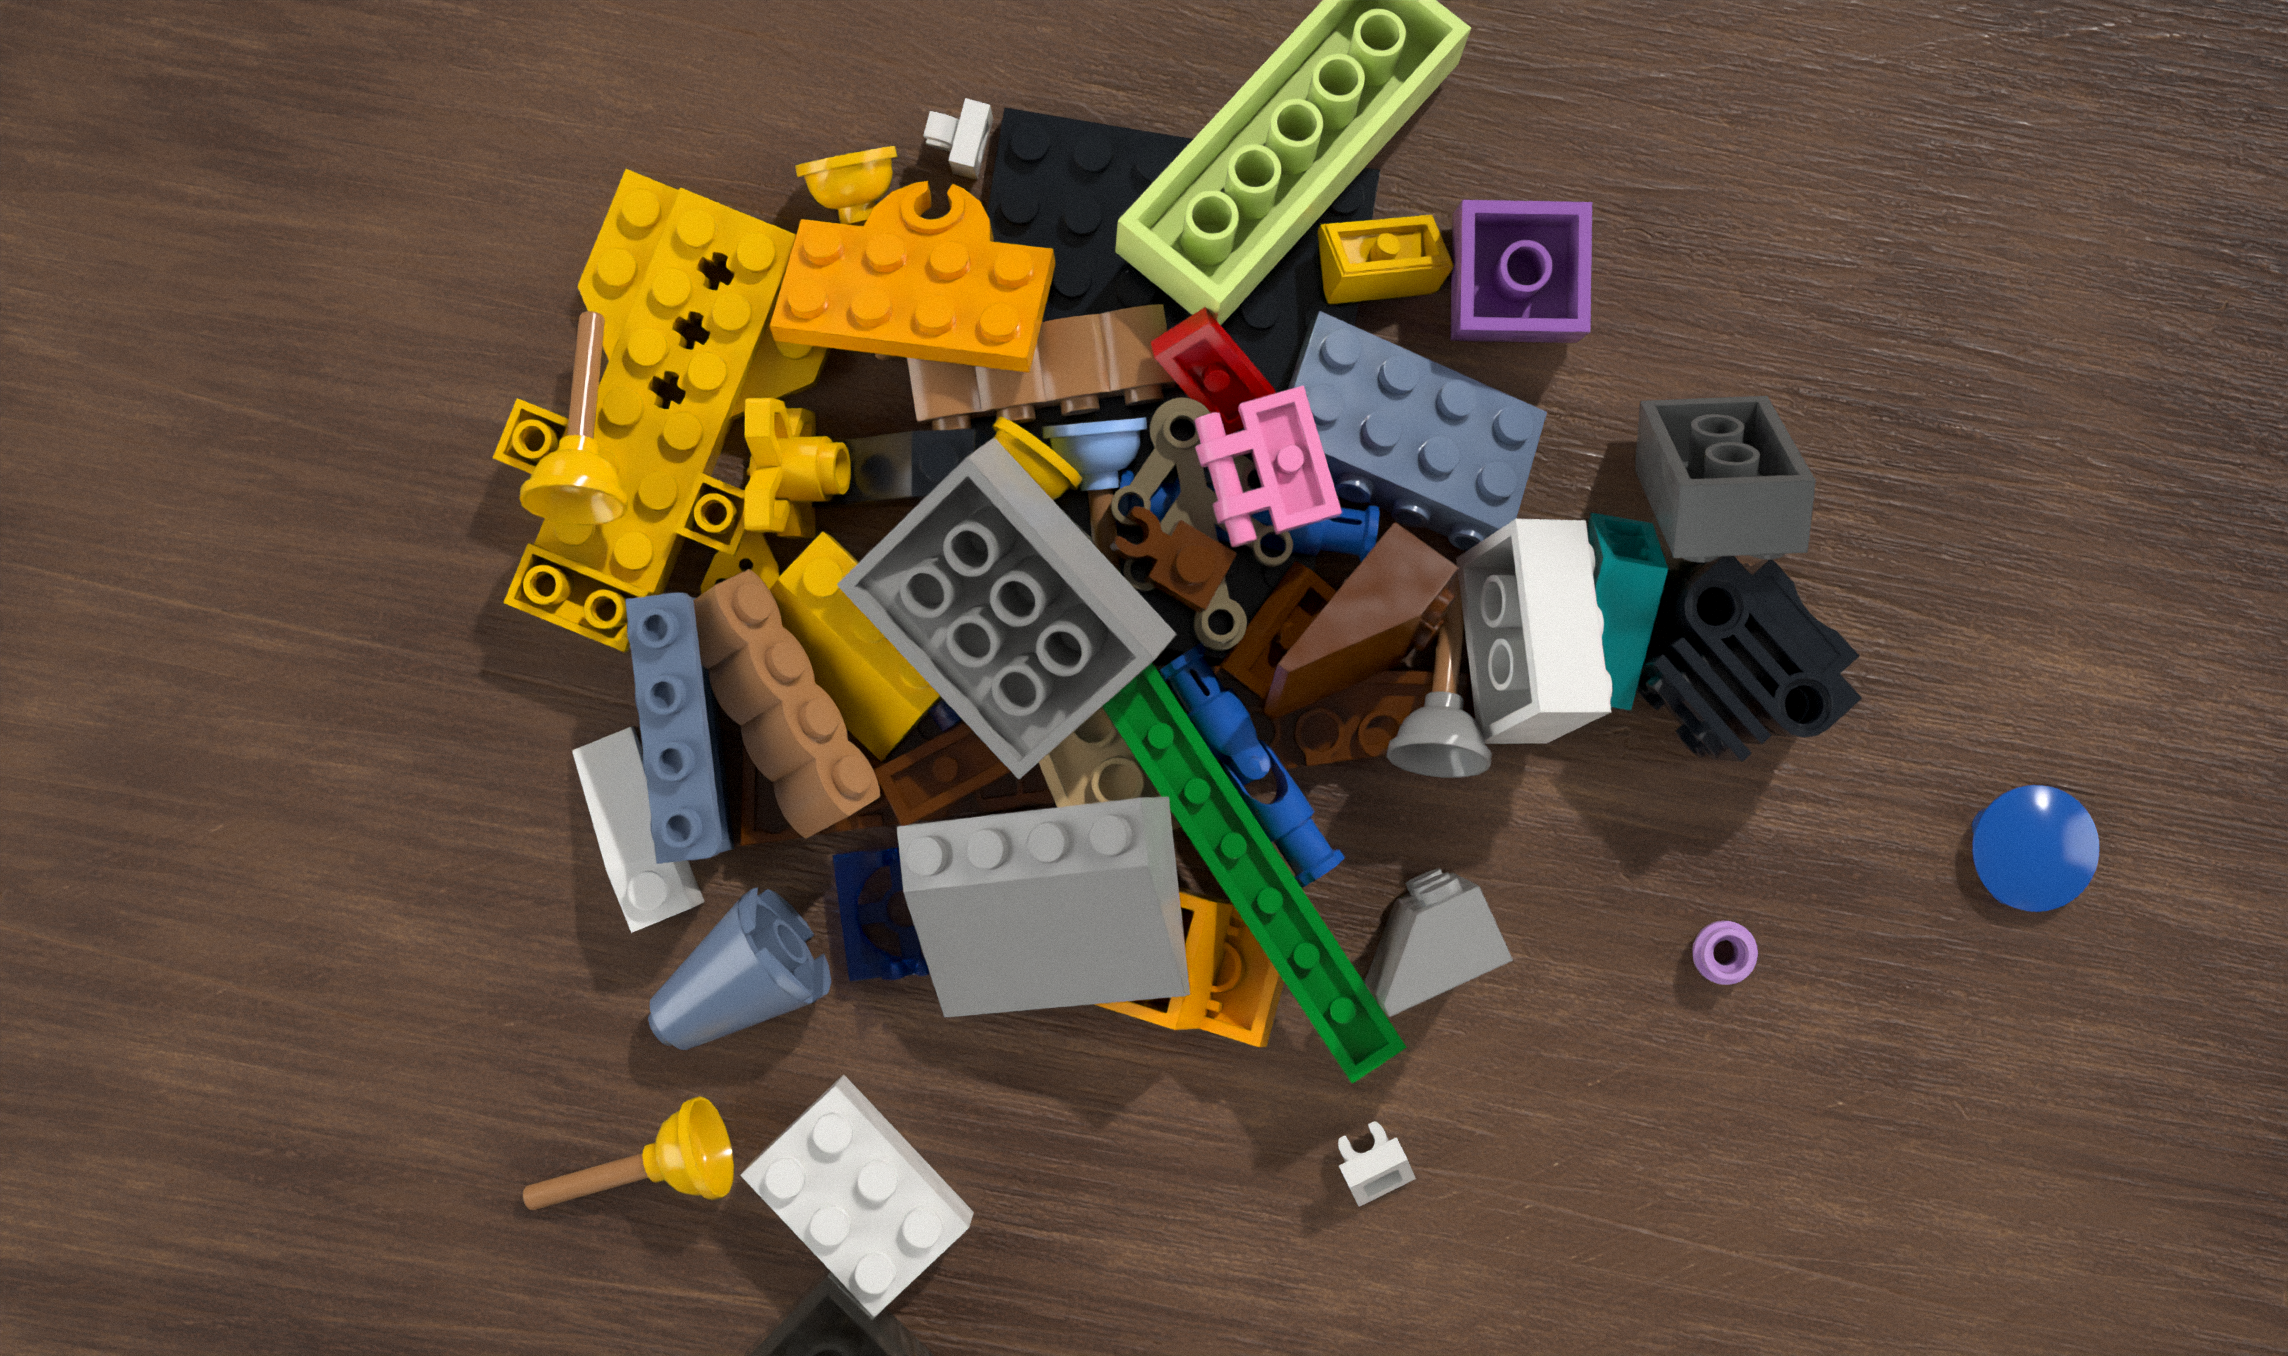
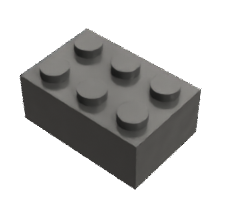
M1768 396L1640 401L1635 471L1673 558H1684L1693 562H1710L1719 556L1750 555L1758 559L1772 560L1788 553H1808L1816 480Z

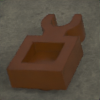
M1137 506L1130 509L1126 518L1137 523L1142 528L1143 540L1141 544L1136 545L1117 536L1110 544L1111 550L1126 560L1144 558L1151 562L1152 565L1144 581L1199 613L1205 611L1237 553L1182 520L1174 523L1171 531L1167 534L1161 530L1158 518L1151 511Z

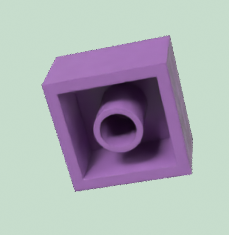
M1462 200L1452 214V262L1454 267L1451 271L1450 341L1577 343L1591 331L1592 202Z

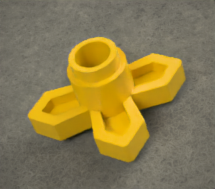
M746 398L745 439L752 455L749 464L750 480L744 490V527L748 531L758 533L777 532V536L784 538H814L815 508L812 507V502L830 501L834 495H843L849 488L851 463L848 449L842 442L833 443L827 436H816L815 412L804 408H786L784 401L775 398Z

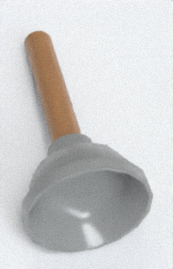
M1457 571L1449 589L1457 597L1442 618L1445 624L1437 635L1432 692L1426 694L1424 707L1415 710L1405 718L1399 728L1397 737L1390 740L1387 751V758L1393 765L1416 774L1441 778H1462L1479 775L1489 769L1492 757L1491 751L1485 745V738L1479 724L1469 713L1463 711L1464 699L1458 695L1464 620Z

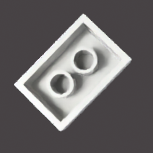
M1514 519L1457 557L1475 719L1481 728L1485 744L1549 743L1611 713L1612 680L1605 668L1601 638L1604 620L1596 601L1593 578L1595 553L1588 541L1586 521Z
M844 1074L754 1158L741 1174V1177L873 1317L879 1314L970 1227L974 1213Z

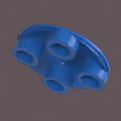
M2044 785L2017 787L1997 797L1987 808L1980 810L1973 819L1972 855L1974 865L1984 886L2000 903L2031 912L2053 910L2066 905L2078 897L2093 878L2098 864L2100 847L2097 829L2084 806L2062 790Z

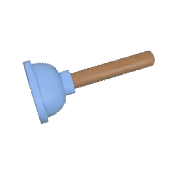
M1146 418L1042 427L1043 438H1050L1052 450L1069 463L1083 478L1080 488L1081 491H1087L1092 543L1121 573L1119 556L1110 548L1112 540L1117 537L1116 521L1111 512V501L1114 496L1113 488L1120 487L1118 471L1127 468L1136 458L1140 446V431L1147 429Z

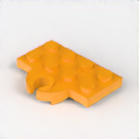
M928 181L916 182L892 191L875 205L864 226L801 219L770 323V329L774 341L1030 373L1056 265L1054 250L1051 248L994 242L990 220L981 202L964 188L954 184L951 185L947 192L951 209L949 213L938 219H924L920 216L931 207L930 188Z

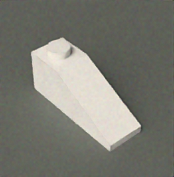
M634 727L626 728L572 750L605 868L631 933L705 902L688 861L656 864L655 847L650 828L651 813L647 780L643 769V749Z

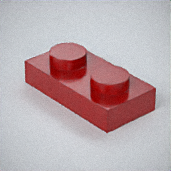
M1206 307L1151 341L1154 358L1190 399L1203 404L1210 413H1220L1226 435L1233 434L1244 427L1238 410L1239 404L1276 394L1273 386Z

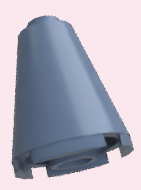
M753 888L741 896L650 999L651 1014L648 1017L652 1032L660 1042L667 1046L673 1045L680 1050H689L815 1003L828 994L831 985L828 962L824 953L816 959L813 958L805 942L812 938L814 934L791 904L769 889L757 895L758 888Z

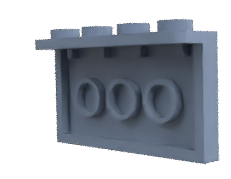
M1319 311L1310 320L1288 390L1304 385L1336 494L1351 502H1368L1379 506V508L1391 512L1393 519L1403 525L1416 528L1426 527L1447 536L1452 545L1468 551L1516 519L1547 412Z
M677 592L625 599L628 620L627 635L632 653L635 702L639 712L643 746V769L647 780L651 813L650 828L654 841L656 864L715 857L720 852L735 849L717 699L710 685L708 669L701 665L693 602L696 598L690 597L686 593Z

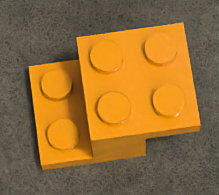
M1179 888L1190 995L1094 1005L1173 1030L1202 1029L1256 1047H1267L1284 985L1283 979L1232 902L1185 888Z

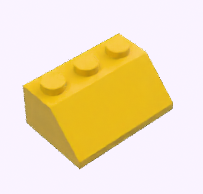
M822 531L770 588V592L778 605L782 627L787 629L798 640L810 660L815 684L820 686L834 701L842 715L846 729L882 762L940 702L942 697L837 586L859 562L832 536Z

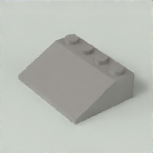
M995 437L966 457L837 584L1018 779L1024 776L1154 661L1176 635L1173 629Z
M1169 797L1134 798L897 826L903 892L944 1017L1190 995Z

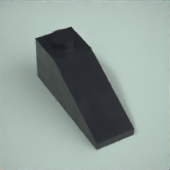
M975 429L908 431L834 441L833 443H844L849 452L851 463L849 488L845 494L834 495L830 501L812 502V507L816 509L917 506L966 457L990 441L992 437Z

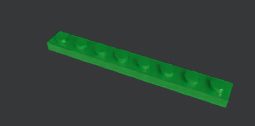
M1151 662L1109 699L1102 708L1161 797H1169L1170 810L1353 1084L1407 1047Z

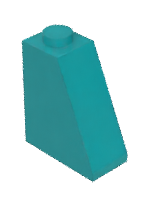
M1590 513L1587 533L1589 544L1595 553L1593 578L1596 601L1604 620L1601 638L1605 668L1612 680L1610 706L1611 709L1614 707L1631 710L1666 580L1668 566L1653 523Z

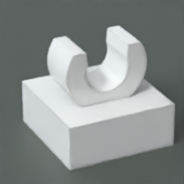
M965 98L960 120L946 114L930 111L923 135L924 138H927L926 145L951 151L949 163L953 174L975 180L978 179L993 123L991 106Z
M1376 1121L1368 1124L1375 1140L1371 1150L1365 1153H1358L1353 1150L1346 1136L1338 1140L1339 1150L1345 1160V1163L1339 1165L1359 1207L1416 1179L1397 1137L1389 1141L1384 1129Z

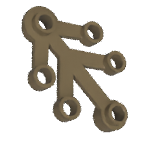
M1175 398L1165 402L1157 409L1150 424V438L1155 449L1129 486L1120 488L1114 494L1111 501L1112 515L1119 524L1125 527L1139 526L1119 512V501L1127 495H1135L1141 499L1144 508L1150 511V498L1176 465L1181 493L1160 522L1161 530L1169 534L1174 523L1182 520L1217 542L1215 525L1227 532L1225 523L1218 524L1212 505L1218 501L1216 492L1207 487L1204 468L1200 465L1195 448L1201 442L1194 420L1203 415L1210 414L1203 404L1190 398ZM1178 419H1187L1194 425L1195 435L1188 441H1178L1171 435V424ZM1243 455L1238 456L1233 460L1243 493L1252 491L1248 486L1247 477L1251 472L1256 471L1255 463ZM1251 517L1257 540L1245 545L1252 549L1257 561L1265 566L1274 567L1284 563L1293 549V541L1289 532L1277 534L1284 542L1283 554L1276 558L1267 557L1261 551L1260 541L1268 534L1276 535L1274 526H1265ZM1126 560L1124 578L1135 590L1149 591L1154 589L1155 587L1148 582L1140 583L1132 577L1130 569L1137 560ZM1225 576L1207 609L1201 613L1196 612L1193 622L1194 632L1200 643L1216 651L1234 647L1244 636L1247 627L1244 610L1236 601L1229 599ZM1225 611L1232 617L1233 628L1228 634L1217 635L1210 630L1208 618L1213 612Z

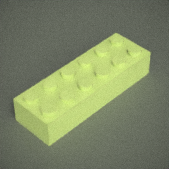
M1323 0L1122 215L1117 225L1115 252L1192 315L1206 307L1217 322L1222 325L1459 64L1471 27L1437 0Z

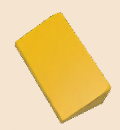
M1432 215L1321 224L1317 230L1323 289L1328 304L1432 294L1440 289L1454 267Z

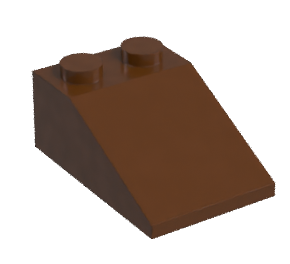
M1394 522L1278 663L1263 713L1273 720L1400 665L1414 647L1423 653L1444 626L1445 621L1442 618L1457 597L1449 589L1459 567Z

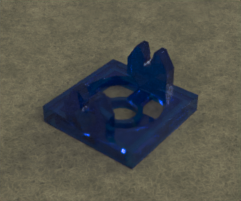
M899 845L832 855L849 981L882 977V980H897L910 975H929L930 972L924 954H922L915 926H900L890 918L888 913V902L891 896L903 890ZM890 865L892 888L885 893L882 901L858 905V898L866 880L879 868ZM884 922L889 929L899 933L902 957L893 956L875 947L863 933L861 925Z

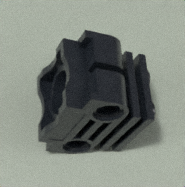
M1721 556L1718 560L1712 562H1695L1669 585L1661 595L1657 610L1658 619L1664 631L1671 639L1655 640L1647 648L1653 656H1645L1636 691L1655 710H1658L1662 705L1666 707L1681 724L1675 731L1677 736L1697 757L1702 759L1708 754L1714 760L1743 762L1752 754L1743 743L1763 744L1771 736L1802 738L1818 736L1828 730L1862 699L1840 674L1859 657V654L1838 631L1818 621L1807 610L1797 593L1794 582L1773 559H1763L1752 566L1748 563L1741 564L1735 556ZM1700 595L1708 604L1709 612L1705 622L1701 620L1697 613L1696 605ZM1788 693L1793 703L1789 716L1785 710V700Z

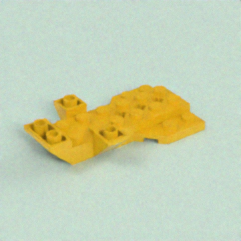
M625 169L578 283V289L587 310L600 313L605 319L603 348L609 362L598 387L594 439L599 442V455L615 468L621 490L627 495V513L619 520L597 525L566 524L544 519L535 543H528L503 602L504 604L622 652H627L630 643L627 635L628 620L625 599L661 595L664 593L686 537L736 557L746 532L744 527V490L711 477L735 419L745 416L746 398L780 399L816 386L832 349L774 341L770 329V323L796 234L681 187L677 190ZM719 261H726V267L734 274L733 280L728 286L720 282L718 290H711V281L705 276L706 271L711 265L717 267ZM695 319H703L702 327L710 333L709 339L704 345L695 341L693 350L686 349L687 340L681 336L684 326L687 323L694 325ZM673 377H679L677 386L686 392L685 398L681 404L671 401L669 409L661 408L663 398L657 394L659 386L663 382L669 384ZM517 398L493 459L532 474L542 458L559 450L560 439L567 436L569 419Z

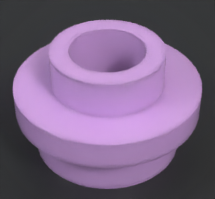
M1722 920L1708 924L1698 933L1693 943L1692 956L1697 970L1706 979L1717 984L1730 985L1744 980L1752 972L1757 962L1758 950L1754 937L1745 927L1732 921ZM1728 940L1733 946V956L1726 963H1718L1713 955L1714 948L1719 942Z

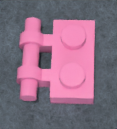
M1304 385L1239 404L1238 410L1244 426V430L1226 435L1219 412L1203 415L1194 420L1201 444L1195 447L1201 467L1208 466L1218 499L1217 502L1212 504L1218 524L1225 523L1232 547L1245 545L1257 540L1250 516L1254 513L1269 510L1276 535L1332 519L1342 514ZM1252 453L1262 488L1243 493L1233 459Z

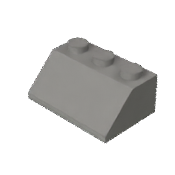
M1440 868L1423 873L1405 883L1409 893L1395 899L1365 980L1367 988L1389 1017L1513 961L1478 885L1453 872L1450 874L1448 872L1442 873Z

